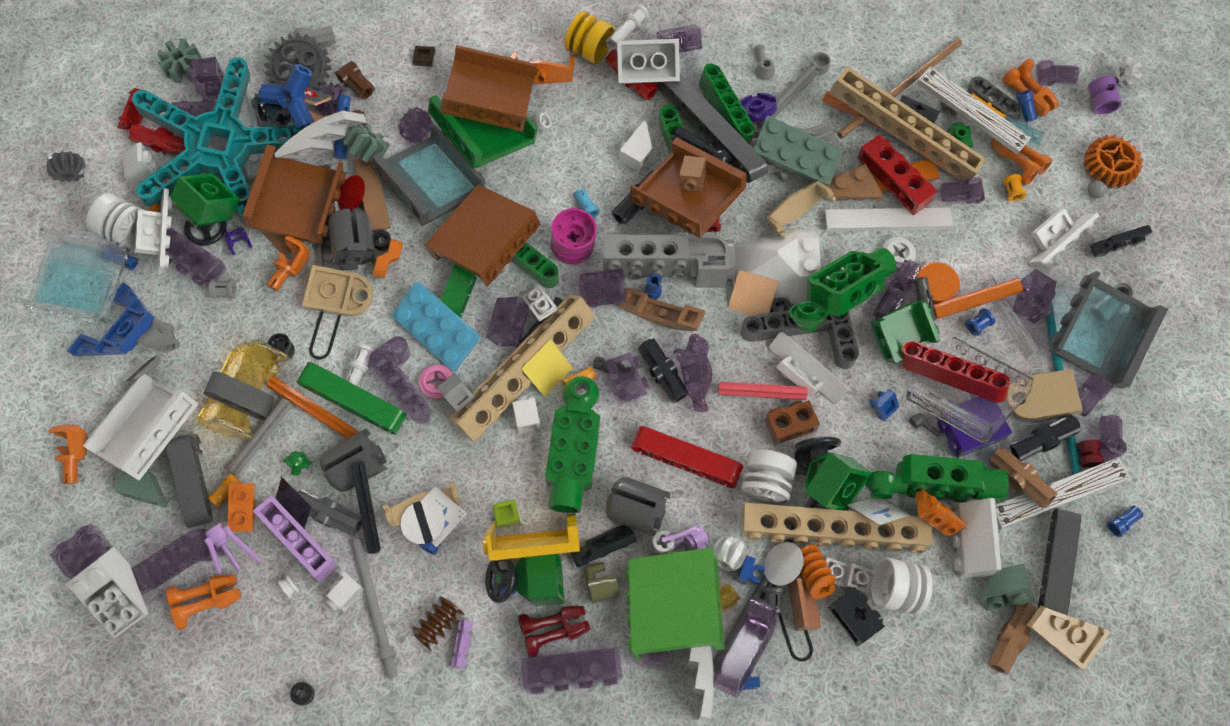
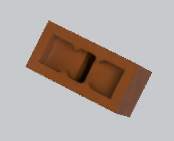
M798 400L791 403L787 408L781 409V407L772 409L768 412L769 414H767L765 419L775 445L815 432L820 426L810 400L805 402ZM803 414L807 420L801 421L796 415ZM782 421L786 427L780 428L775 422Z

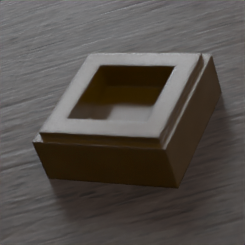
M415 45L413 65L433 67L435 47Z

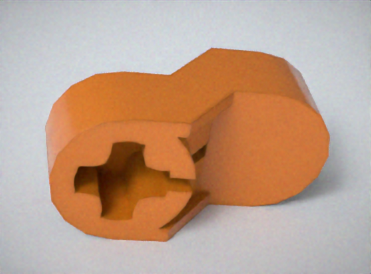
M390 239L387 253L376 257L372 276L385 278L388 264L399 260L403 242Z

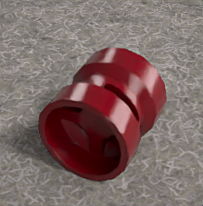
M1085 440L1077 443L1078 452L1081 453L1079 460L1082 468H1092L1105 463L1104 456L1100 454L1102 449L1100 440Z

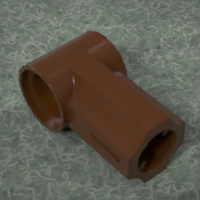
M352 60L335 72L337 79L344 83L345 87L348 86L361 100L370 97L375 90L374 86L362 75L361 70Z

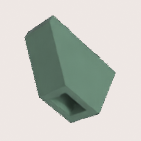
M1024 563L1002 568L980 593L986 610H998L1010 605H1023L1027 602L1035 601Z

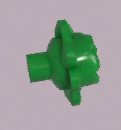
M293 451L283 459V462L292 468L291 474L295 476L300 475L301 469L312 465V461L308 460L304 452Z

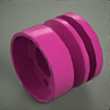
M577 208L566 209L556 215L552 222L550 247L558 260L566 264H579L591 256L597 232L594 218L588 212Z

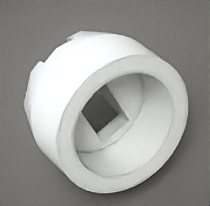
M541 113L534 118L533 123L540 131H544L552 125L551 119L546 113Z

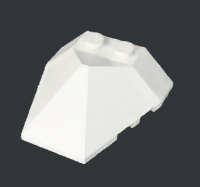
M793 228L784 231L785 235L782 237L775 233L736 244L735 270L733 279H731V286L735 285L738 271L742 270L779 281L774 299L779 297L786 298L791 305L808 302L807 277L821 269L819 236L815 229Z

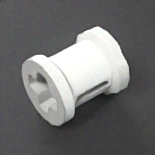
M660 531L653 538L654 551L659 555L671 553L674 549V540L666 542L667 548L659 545L661 538L672 535L667 531Z

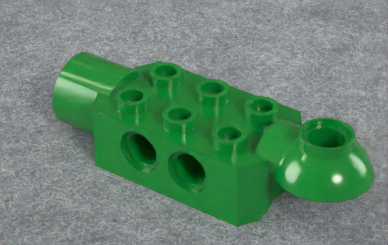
M883 247L876 248L870 253L850 251L807 277L808 302H800L791 307L789 313L792 320L798 325L800 330L806 332L814 331L824 321L826 316H842L884 289L885 278L896 270V260L893 254Z
M576 376L564 385L562 396L566 406L555 410L545 479L546 484L551 486L548 507L557 512L580 513L583 492L592 489L600 431V415L591 408L598 402L600 395L596 382L585 376ZM581 388L587 391L583 395L575 393L577 389Z
M909 454L905 455L902 461L897 464L896 476L889 471H874L869 475L865 487L871 491V497L876 499L892 498V493L907 494V497L916 498L915 493L924 490L931 496L936 497L937 500L953 498L954 502L963 503L972 499L995 498V502H1004L1008 493L1009 479L1006 470L987 468L983 461Z

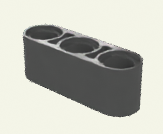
M216 371L212 372L203 392L205 396L260 420H266L275 399L272 395Z

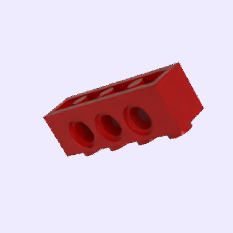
M879 134L861 147L857 158L863 165H867L870 172L913 215L932 203L938 191L906 160L904 155L891 145L890 141Z

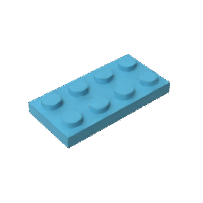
M420 282L413 284L391 315L452 371L458 370L481 338L474 329Z

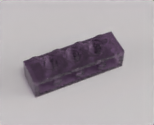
M171 227L167 229L166 235H170L169 248L165 249V254L169 255V264H174L175 269L184 276L187 274L191 275V279L201 287L203 285L209 287L211 279L218 281L227 271L222 260Z
M619 647L521 658L523 687L525 691H530V695L545 693L544 689L554 688V692L568 691L569 686L579 685V689L593 688V683L603 682V686L617 685L618 680L623 678ZM597 662L603 665L604 670L600 675H593L589 669L593 663ZM571 665L578 667V676L575 678L567 677L565 674L567 667ZM546 668H550L555 672L554 678L550 681H544L541 678V673Z

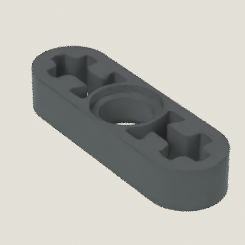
M976 76L971 79L967 87L970 94L974 93V95L986 103H992V107L1007 115L1005 119L1008 121L1014 120L1020 112V106L1016 101L983 77ZM988 96H996L998 102H992Z

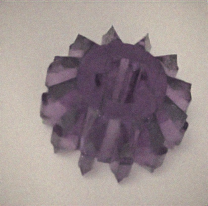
M330 82L327 86L322 83V88H316V90L331 95V100L317 106L314 105V107L323 116L337 113V96H347V93L339 83L334 85Z
M418 107L414 109L409 108L407 113H403V118L399 119L400 124L397 128L405 140L415 144L417 141L422 142L423 138L427 137L428 132L432 131L431 126L434 123L431 120L432 117L429 116L430 114Z

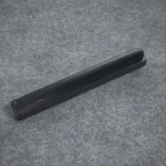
M359 461L352 463L351 468L367 552L374 554L380 552L381 547L365 463Z

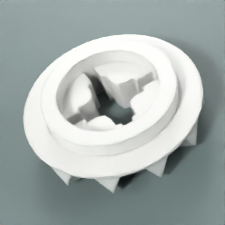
M894 237L887 240L883 245V248L889 250L893 255L895 250L897 252L904 251L901 257L894 256L896 267L900 270L904 267H909L916 258L915 247L907 239Z

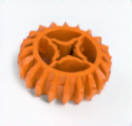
M1115 134L1111 137L1105 135L1089 145L1084 155L1083 164L1087 165L1085 171H1091L1089 177L1095 176L1096 180L1102 181L1105 185L1109 184L1111 189L1116 187V185L1121 188L1124 185L1127 186L1139 176V172L1143 167L1141 165L1143 159L1140 158L1141 152L1136 151L1137 145L1132 146L1130 144L1131 140L1124 141L1123 136L1118 139Z

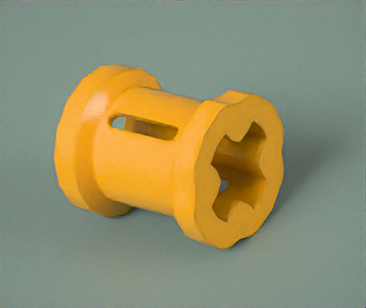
M1019 174L1010 175L1003 180V185L1006 186L1008 191L1007 199L1009 202L1022 200L1027 195L1026 191L1023 190L1021 184L1022 177Z

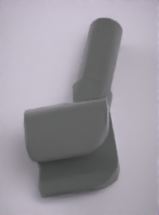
M917 413L909 419V423L916 429L923 426L937 437L941 434L940 431L927 422V418L923 413Z

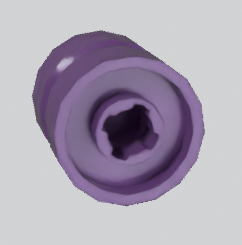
M1103 76L1090 82L1088 89L1096 114H1109L1122 106L1114 77Z

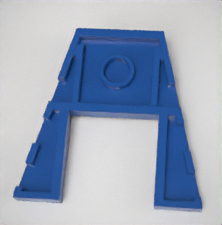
M123 282L110 297V300L115 304L126 308L100 341L80 334L67 352L73 356L127 354L128 351L134 349L140 336L150 329L155 317L131 287Z

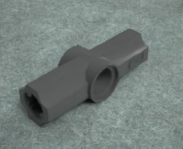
M303 489L297 492L311 506L309 516L321 524L325 523V526L330 528L333 526L352 536L359 532L362 526L360 515L342 508L339 503L329 498L318 497Z

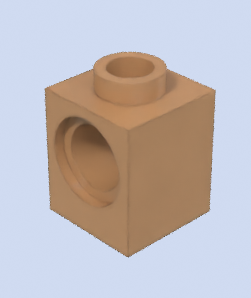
M684 156L679 174L680 189L702 192L706 176V158Z

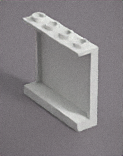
M144 374L133 382L83 446L103 460L140 480L199 403L182 390L177 389L175 391Z

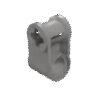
M154 319L150 329L138 339L143 346L159 350L163 353H168L180 347V342L173 333V325L158 319Z

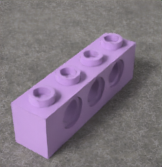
M272 495L253 510L258 518L320 584L339 568L334 560Z

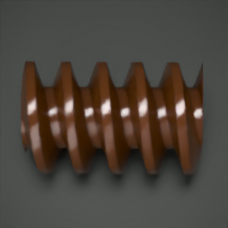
M441 596L438 598L441 606L432 605L435 613L426 611L425 615L428 620H418L421 628L411 627L414 636L430 651L432 650L429 643L438 645L436 635L444 638L443 628L452 629L449 621L458 623L459 620L456 614L465 615L452 601Z

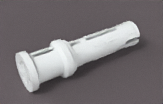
M636 5L632 13L624 17V22L606 39L608 48L616 49L617 41H623L631 31L639 29L641 22H645L648 19L649 13L644 6Z
M359 343L356 345L357 351L353 360L349 362L350 370L345 379L356 386L359 385L362 375L368 372V363L371 356L375 355L376 352L373 348ZM334 405L336 408L344 410L343 408Z

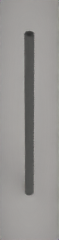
M810 496L804 507L814 508L818 501ZM785 540L784 542L794 543V540ZM765 573L725 639V649L719 650L713 660V672L716 674L764 594L763 588H767L770 584Z

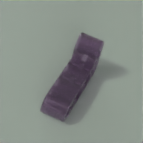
M395 336L374 350L369 356V362L374 372L416 424H425L431 418L430 408L422 395L399 368V365L408 360L411 350L405 338ZM398 347H404L401 352H395ZM386 360L384 364L376 365L378 361ZM399 376V378L396 381H389L391 377ZM404 393H412L410 397L402 398V395ZM417 404L423 413L416 412L414 406Z
M208 529L189 531L132 567L131 569L141 596L156 589L199 561H213L209 548L204 542L207 538L204 533ZM214 545L217 556H224L225 552L222 547L216 548Z
M755 597L751 598L745 613V624L719 667L713 681V688L736 698L740 695L775 631L777 606Z

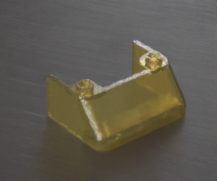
M257 339L236 345L229 354L221 373L260 390L266 379L277 375L280 369L279 363L288 361L290 356ZM208 397L197 419V425L238 440L251 439L253 434L249 433L251 425H249L250 420L247 419V414Z

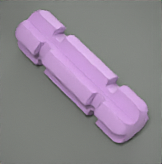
M460 620L457 630L460 631L456 633L453 649L455 656H452L451 667L465 668L466 658L464 657L468 654L471 638L469 632H472L473 622L469 620Z

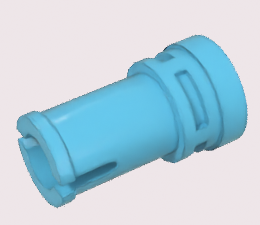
M581 188V191L580 189L576 190L573 196L580 208L588 212L593 218L597 217L599 210L594 202L590 200L584 188Z

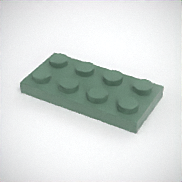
M768 115L764 119L753 147L765 161L814 183L820 181L826 186H829L843 151L842 148Z

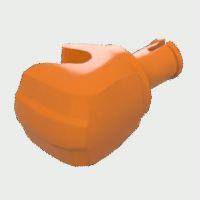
M291 236L285 237V244L293 253V258L287 260L283 253H279L281 261L275 259L273 265L276 266L277 270L269 282L266 283L272 290L274 288L276 292H279L288 276L296 277L299 275L310 257L309 248L303 242Z
M73 424L54 426L48 430V433H55L56 436L64 437L68 442V446L56 447L63 454L55 456V461L62 463V484L78 483L77 462L85 460V455H87V448L83 445L88 440V434L81 427Z

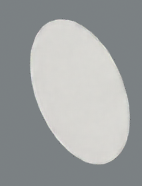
M783 542L773 547L764 561V573L768 581L781 586L795 580L803 567V554L797 545L790 542Z

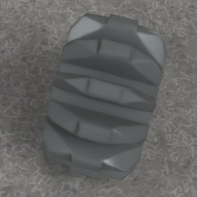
M71 151L54 152L53 155L48 156L46 165L48 176L52 177L53 180H60L61 182L78 181L79 178L84 177L86 169L84 158L80 157V154L72 153Z

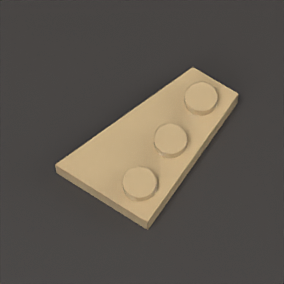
M1043 606L1038 608L1027 624L1030 629L1082 670L1086 668L1111 633L1108 629Z

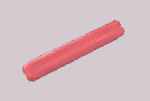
M720 382L718 385V394L727 396L806 400L808 394L806 387L732 382Z

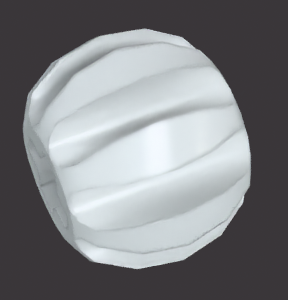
M1129 56L1127 61L1125 57L1117 60L1118 66L1113 64L1111 70L1115 71V75L1112 77L1116 80L1119 79L1117 85L1124 87L1126 82H1128V85L1132 86L1136 84L1135 77L1141 78L1143 73H1139L1138 69L1143 66L1141 62L1135 64V57ZM1124 68H1130L1128 70L1129 75H1124Z
M730 536L720 538L713 547L718 558V566L726 571L734 572L741 569L748 555L747 547L737 538Z

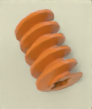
M816 544L801 548L803 567L800 575L806 588L810 591L811 597L813 599H821L829 596L835 591L836 587L833 584L836 582V577L831 575L832 570L827 567L828 563L823 559V554L818 552L819 547Z

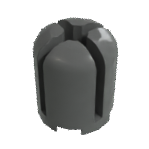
M349 208L339 210L333 213L328 221L332 264L335 262L341 265L342 270H356L358 265H363L370 261L372 265L376 260L371 218L360 209L352 210L353 217L350 215Z
M367 429L325 450L320 456V466L322 471L325 472L326 480L333 488L340 492H346L355 487L351 468L352 463L359 461L365 463L368 480L388 469L383 465L387 460L380 446L369 439L368 436L371 433Z
M620 477L611 488L612 494L608 495L606 501L607 517L613 522L655 536L656 531L654 528L659 530L666 512L665 503L667 499L665 498L670 499L671 493L629 477Z

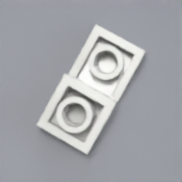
M540 285L522 296L539 322L558 310Z
M829 557L823 558L828 563L827 567L832 570L831 575L836 577V582L833 585L848 590L855 587L857 591L861 590L863 593L869 594L873 570L853 563L846 564Z

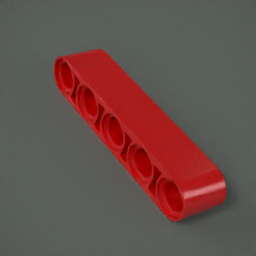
M908 341L903 344L901 352L903 360L900 363L904 369L991 402L1001 403L1007 399L1011 381L1006 374L915 341Z
M639 426L631 445V449L637 453L641 452L642 455L658 461L663 460V463L679 469L684 468V471L697 476H705V479L723 486L727 484L726 487L736 488L743 470V465L736 460L645 426Z

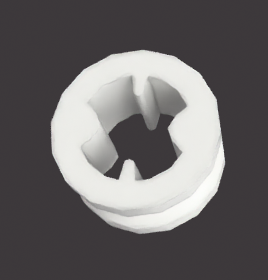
M289 574L285 575L284 580L277 581L289 598L293 597L292 594L294 592H300L299 587Z

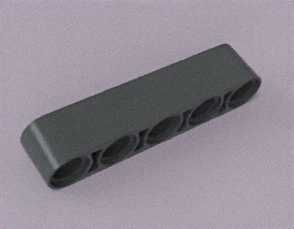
M1055 508L1051 515L1053 521H1050L1048 535L1050 543H1047L1044 561L1046 565L1043 568L1041 581L1043 588H1040L1038 608L1043 606L1068 615L1081 527V515Z

